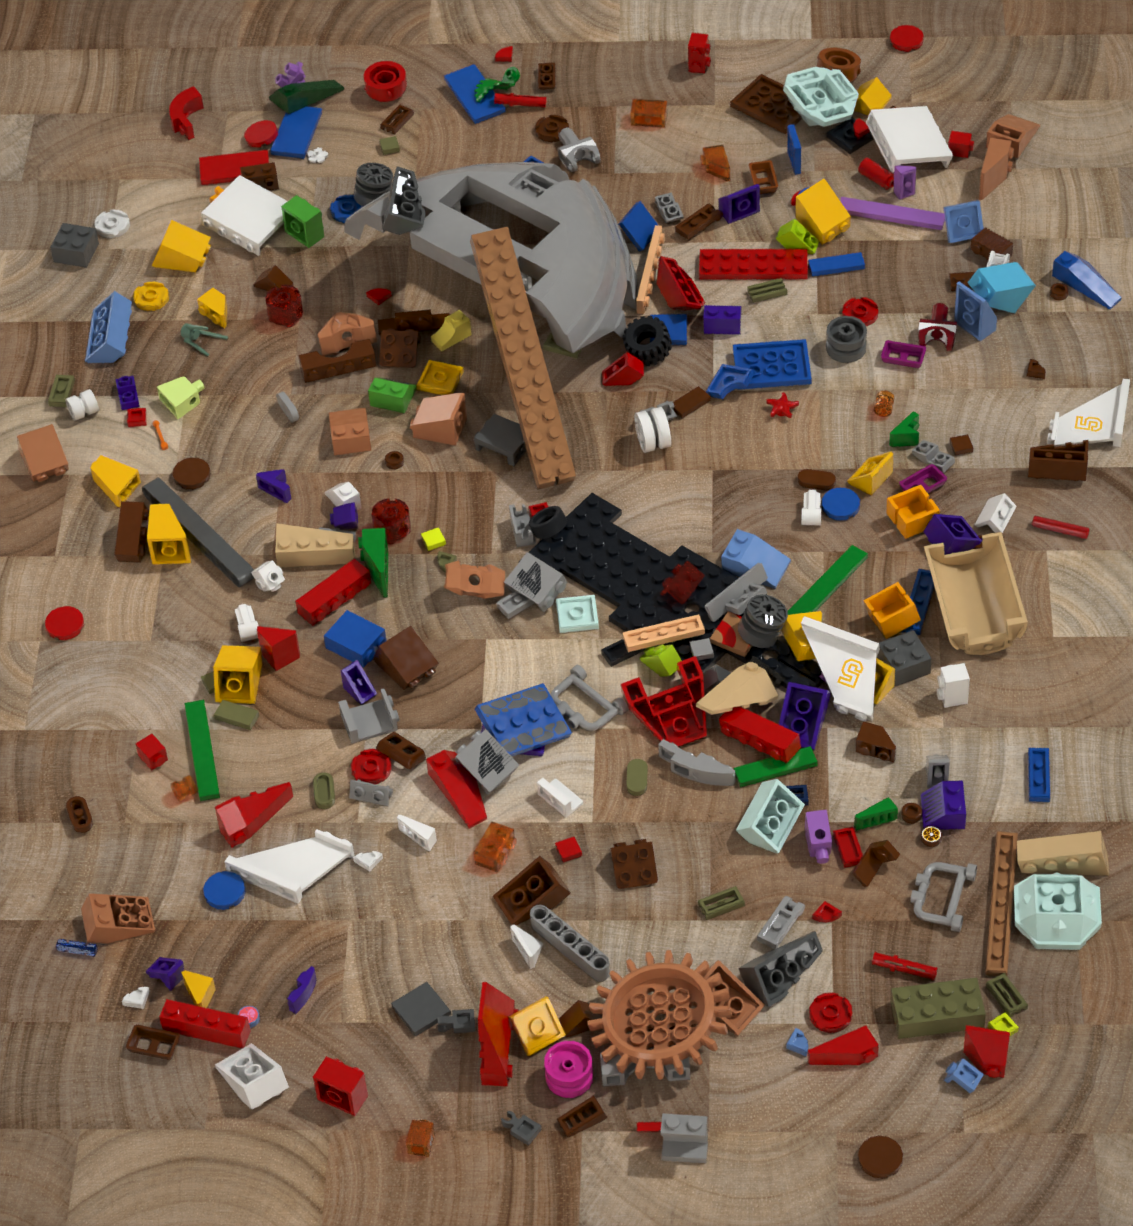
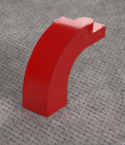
M195 86L180 92L172 100L169 107L174 133L180 131L188 140L195 137L193 125L187 117L204 108L202 95Z

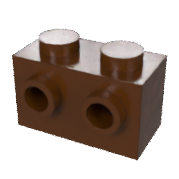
M275 162L240 167L242 177L268 191L279 189Z

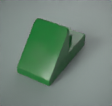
M913 411L890 432L889 446L903 447L917 446L919 444V432L917 431L920 425L919 414Z

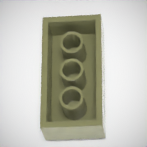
M977 978L891 988L890 1003L898 1039L965 1031L966 1025L985 1027L986 1013Z

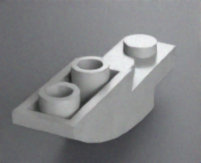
M664 739L658 744L659 757L671 763V772L689 780L710 785L733 786L735 784V770L729 765L720 763L714 757L702 752L695 757L692 753L686 752L676 744L669 743Z

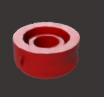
M393 61L376 62L370 65L364 72V90L373 100L391 102L400 98L406 91V72L399 63Z

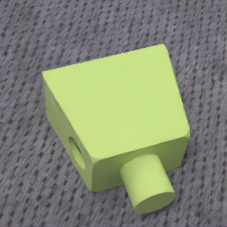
M180 377L157 386L159 400L177 419H180L199 405L200 398L198 392L205 389L201 380L191 384L186 377Z

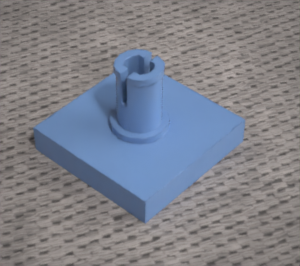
M979 200L943 207L949 243L972 239L983 229Z

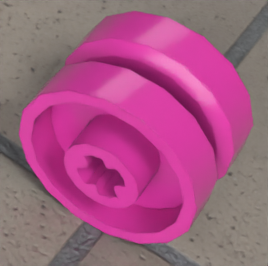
M562 1041L556 1043L547 1051L544 1059L545 1079L548 1088L555 1095L563 1098H575L583 1095L592 1085V1056L583 1044L576 1041Z

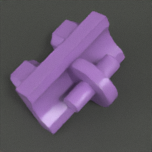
M298 61L295 65L289 62L285 66V73L287 75L278 74L275 78L276 84L284 87L291 83L305 82L304 78L306 76L302 70L303 63Z

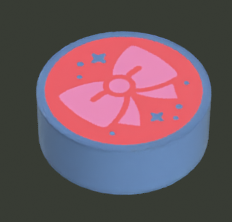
M245 1006L238 1012V1015L248 1017L250 1028L259 1023L260 1016L255 1007Z

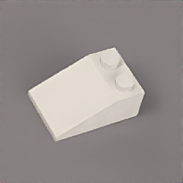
M252 1043L215 1064L216 1069L234 1092L251 1109L261 1106L265 1101L280 1095L282 1091L289 1088L281 1066Z

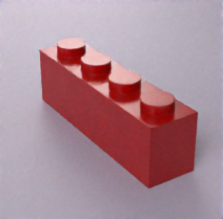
M354 558L295 601L297 613L312 626L322 621L328 614L337 610L342 604L352 599L357 593L366 589L371 584L370 571Z
M733 707L732 711L725 712L719 718L721 732L724 735L739 740L742 744H747L759 752H764L776 760L788 763L801 748L798 733L742 707Z
M166 999L159 1016L162 1030L241 1049L245 1047L251 1032L248 1017Z

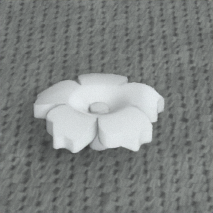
M319 147L314 149V151L309 150L307 152L308 161L311 163H322L328 157V152L322 151V148Z

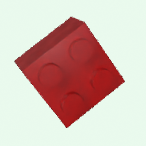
M326 1056L313 1075L317 1100L356 1116L368 1097L365 1074L361 1069L350 1067L339 1059H332Z

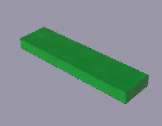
M811 746L799 749L788 763L770 757L735 767L733 770H735V777L741 788L818 766V761Z

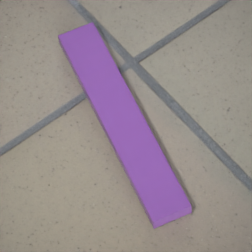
M841 197L840 200L852 216L942 230L945 223L944 213Z

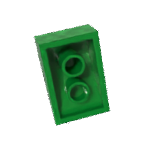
M362 529V537H358L359 549H363L360 550V559L364 561L365 567L370 571V577L383 597L387 598L389 551L386 529Z

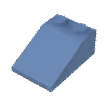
M958 282L956 285L954 321L957 322L958 326L979 341H982L996 331L997 317L985 299L961 282Z
M739 529L736 530L721 556L722 569L737 577H741L757 563H762L768 579L761 585L776 589L791 562L790 558L756 535Z

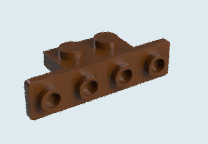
M431 309L395 313V318L378 320V333L381 335L382 330L389 328L398 329V331H405L406 329H414L416 331L438 330L444 324L445 317L449 316L450 313L431 315Z

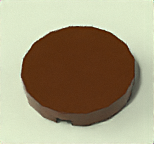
M549 115L546 118L544 116L536 122V136L545 142L561 141L559 133L562 129L569 128V124L560 115Z
M187 458L175 465L172 474L177 485H180L183 489L193 490L202 487L206 481L208 482L211 472L208 463L203 459Z
M874 1136L864 1141L860 1146L858 1161L866 1174L873 1178L883 1179L899 1171L902 1166L903 1152L895 1140L887 1136Z

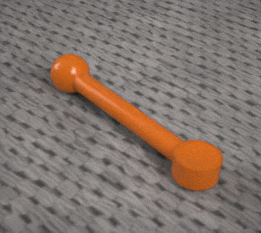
M154 420L152 425L157 430L161 441V449L166 450L168 449V444L163 439L159 428L160 423Z

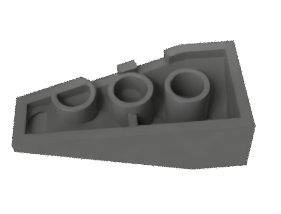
M396 167L382 230L401 235L411 230L423 228L426 212L421 205L422 198L418 194V184L414 171Z
M813 931L751 960L738 969L745 986L766 1007H770L787 996L791 986L800 980V975L814 963L823 952L816 931Z

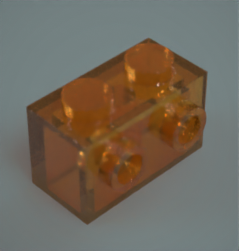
M633 99L630 112L631 126L665 128L668 114L667 101Z
M491 821L474 851L475 865L498 872L500 867L506 864L509 851L515 848L517 839L515 838L514 829Z

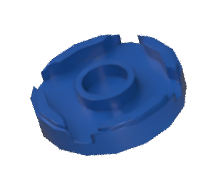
M342 195L337 197L334 203H331L330 213L333 219L345 223L349 216L363 206L354 200V195Z
M834 488L824 494L822 510L831 519L847 520L849 517L857 515L860 510V499L850 489Z
M228 871L218 872L210 876L203 888L207 903L215 909L222 910L238 905L243 900L246 892L242 878Z

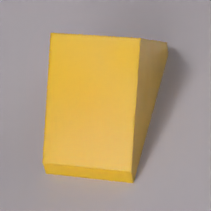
M186 970L181 972L184 984L194 1005L207 1008L216 990L213 978Z

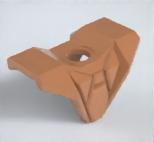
M345 312L333 315L317 334L322 356L339 354L340 350L351 347L353 342L370 339L371 344L377 342L374 321L372 319ZM349 331L352 333L351 337L342 339L344 332Z
M459 560L445 565V589L460 596L469 595L483 599L504 596V570L491 564L484 567L479 566L478 568L477 566L466 564L460 565ZM478 576V585H472L469 582V577Z

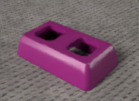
M886 340L881 359L884 363L920 368L923 363L926 347ZM890 353L900 354V358L889 357ZM908 356L918 357V361L907 360Z
M930 464L900 481L899 485L903 491L922 485L926 492L930 493L944 485L947 477L934 464ZM928 478H933L937 483L929 487L924 481Z

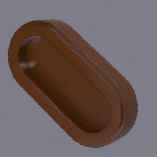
M804 469L798 473V483L806 488L831 490L836 485V477L831 472Z

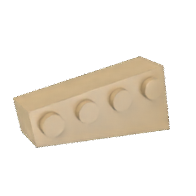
M276 523L275 553L279 567L347 564L355 558L353 534Z
M1101 831L1017 841V861L1021 873L1054 874L1058 872L1060 874L1109 876L1108 853Z

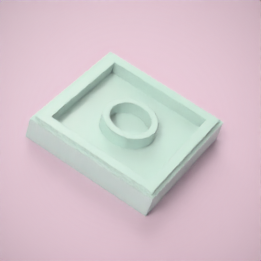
M595 595L556 599L560 633L599 629Z

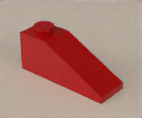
M867 1025L809 1049L808 1063L809 1065H860L865 1062L869 1063L878 1057L879 1045Z

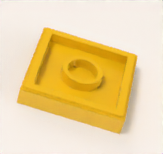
M429 360L416 388L420 391L438 395L453 394L464 372V368Z
M547 996L509 1016L523 1049L528 1056L566 1036Z

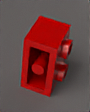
M691 33L688 44V72L705 74L707 67H710L711 57H709L711 44H709V34Z

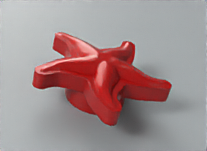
M782 392L780 399L766 400L767 404L773 406L771 417L777 414L778 416L792 418L790 409L799 406V401L787 400L785 392Z

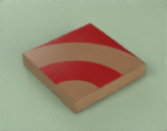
M728 611L710 637L711 644L743 657L752 648V645L746 643L738 632L741 616Z

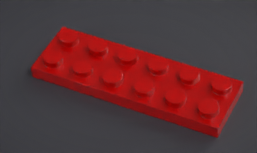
M700 249L699 280L808 279L807 249Z

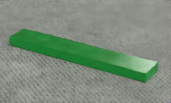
M851 545L788 610V615L816 612L868 558V553Z
M198 700L184 703L200 801L220 798L205 701Z

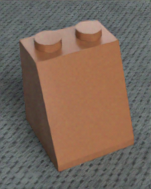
M455 393L423 398L421 405L417 406L415 419H412L410 423L413 438L456 446L467 420L465 394Z
M53 424L17 436L19 452L33 482H42L47 480L49 476H59L69 470L67 459Z

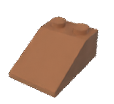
M990 138L981 171L979 200L987 197L1007 179L1008 172L1012 171L1013 162L1010 161L1014 154V148H1011L1012 141Z
M366 407L329 412L334 456L372 451Z
M717 960L710 966V970L703 978L706 980L718 972L721 975L723 983L714 987L711 991L728 989L730 999L717 1002L716 1006H730L732 1017H716V1022L726 1024L727 1030L738 1036L765 1004L726 966Z

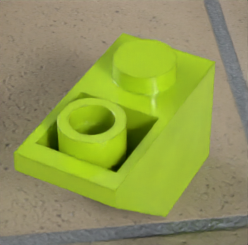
M796 219L781 226L776 240L786 249H807V254L811 255L815 254L819 240Z
M663 644L657 647H648L644 650L645 654L639 658L641 662L660 677L671 676L677 671V663L682 661L673 645L664 646Z

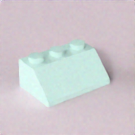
M778 779L762 782L736 831L750 844L777 854L780 852L805 804Z

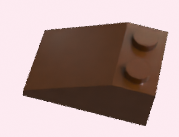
M539 856L495 893L493 898L511 925H518L531 919L530 911L534 906L544 905L548 909H552L570 895L571 892L553 866Z

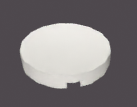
M113 209L107 213L102 212L95 219L96 231L104 238L122 236L130 227L128 215L121 210Z

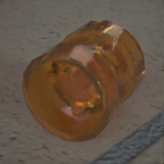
M885 390L877 393L876 403L874 404L876 415L888 417L892 414L894 394Z
M190 775L183 777L182 781L170 783L171 789L179 802L188 795L198 793L195 782Z

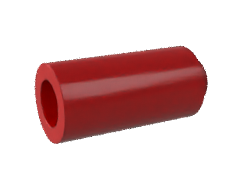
M870 158L862 160L858 167L860 174L886 190L894 187V173Z

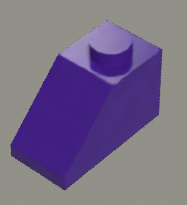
M355 502L334 507L333 513H330L331 525H334L335 528H340V530L358 529V510Z

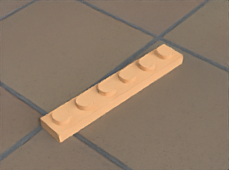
M655 225L636 300L637 314H644L645 308L649 307V294H652L653 284L651 283L655 282V269H658L659 263L658 256H661V244L665 242V233H662V226Z

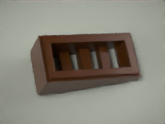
M593 1095L557 1118V1121L569 1138L602 1122L608 1117ZM593 1108L596 1111V1113L592 1114L590 1111ZM586 1112L589 1116L586 1119L582 1115V1113ZM578 1116L581 1120V1122L578 1124L574 1119V1117ZM570 1120L574 1126L571 1129L566 1123V1121Z

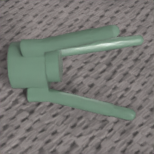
M186 323L181 328V337L184 338V342L190 344L205 356H209V353L192 341L198 339L200 334L228 339V336L204 331L209 329L206 326Z

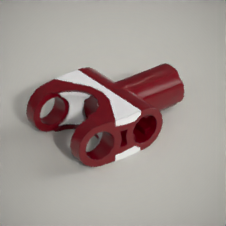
M936 303L933 305L931 319H920L919 346H926L930 341L938 340L945 344L946 351L953 350L957 322L947 321L948 307L945 304Z

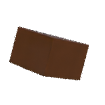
M276 265L262 272L253 284L256 288L286 296L294 285Z
M578 1000L559 1018V1021L567 1038L589 1031L588 1021L601 1019L603 1014L591 1013L590 1003Z

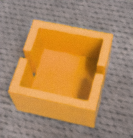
M922 485L887 498L886 513L895 525L897 524L898 530L905 539L922 533L933 515L940 514V509L932 499H929L930 496Z
M899 582L863 600L870 618L878 626V629L886 639L921 621L914 602L906 594Z

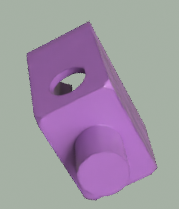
M827 810L806 812L804 831L809 855L816 857L819 864L827 863L832 847Z

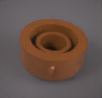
M835 47L826 48L820 51L817 56V67L840 70L850 83L855 81L861 73V59L850 50Z

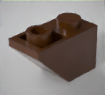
M863 721L856 738L855 752L879 758L883 761L895 762L896 746L883 726Z

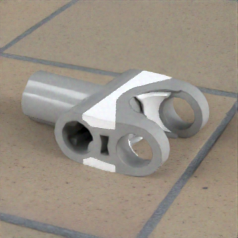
M564 128L561 130L559 139L564 146L558 147L557 151L561 162L570 172L577 171V162L580 160H589L594 164L601 162L599 150L591 137L579 140L572 129Z

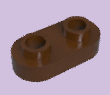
M80 796L70 798L66 803V808L73 829L78 833L88 832L93 826V821L86 800Z

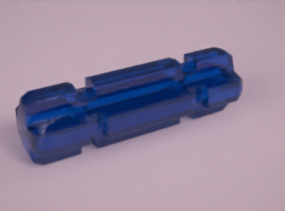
M58 939L56 943L57 951L61 952L68 950V953L80 955L87 953V956H96L98 950L97 945L92 943L86 945L85 942L72 940L67 942L66 939Z

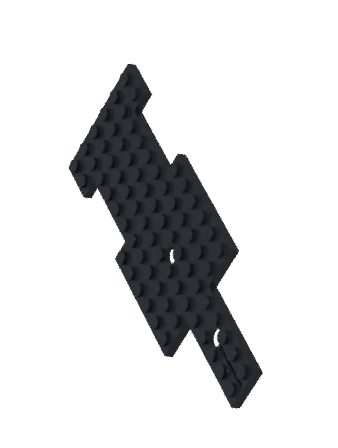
M594 493L586 497L566 516L567 524L559 533L542 539L528 552L558 572L617 606L618 608L609 615V622L624 631H631L699 614L705 634L663 644L664 646L673 645L682 661L693 657L690 642L710 639L727 614L726 612L715 622L710 621L705 605L738 579V577L683 545L671 556H668L613 524L622 515V510ZM689 604H695L699 607L698 612L691 611L687 613L684 609ZM778 639L774 645L768 648L752 646L745 657L711 644L714 658L698 660L702 672L705 673L728 653L745 664L748 662L756 663L759 667L766 670L771 680L786 689L788 682L818 688L824 682L820 678L822 671L817 662L812 659L797 661L790 646ZM766 651H774L778 654V657L766 660L762 655Z

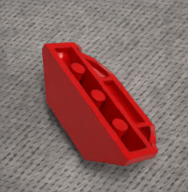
M660 256L657 286L664 296L667 305L674 310L701 309L705 301L692 278L683 268L677 265L678 262L675 259Z

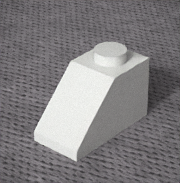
M350 482L340 483L325 491V495L336 507L355 502L357 510L361 509L360 494Z

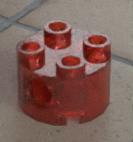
M281 285V288L276 289V287H273L267 292L265 300L269 321L288 328L293 327L303 315L302 299L299 290L291 285Z
M387 498L373 506L371 514L373 528L386 529L387 544H394L411 533L409 507L405 502L400 499L390 501V498Z

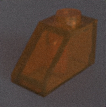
M724 145L703 147V155H700V162L702 166H705L706 172L725 181H730V166Z

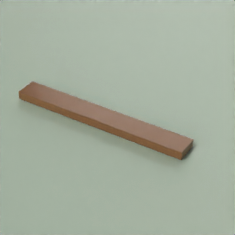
M997 831L985 973V975L999 976L1003 973L1007 976L1018 833Z

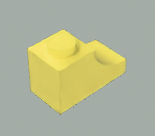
M460 310L445 317L442 327L431 336V342L441 351H444L471 336L470 319Z

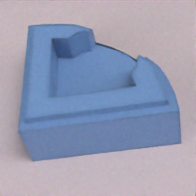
M795 1028L786 1049L807 1056L808 1041L804 1033Z

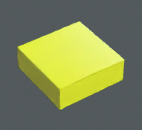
M439 527L421 533V538L428 551L446 545V540Z
M1005 1012L988 1022L987 1026L989 1029L1010 1032V1036L1018 1032L1019 1029Z

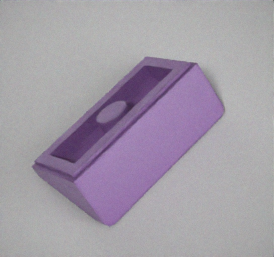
M895 166L893 189L895 195L899 200L914 195L916 167Z

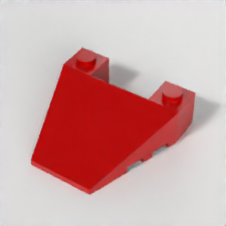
M696 656L677 663V671L682 684L647 697L640 677L621 684V693L629 710L660 742L664 739L680 747L707 737L706 713L704 710L696 707V703L704 697L703 672Z
M482 982L478 1014V1035L481 1044V1050H479V1058H481V1084L487 1086H508V1079L513 1077V1065H509L508 1055L511 1030H514L509 1016L518 1012L519 1009H515V1001L487 982Z

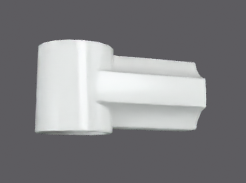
M808 490V492L804 493L801 525L821 526L820 493L816 490Z
M246 604L239 605L235 609L241 642L257 639L258 622L254 619L251 606Z

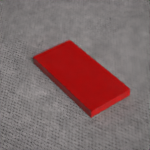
M268 150L199 157L201 185L233 182L241 175L240 167L269 163Z

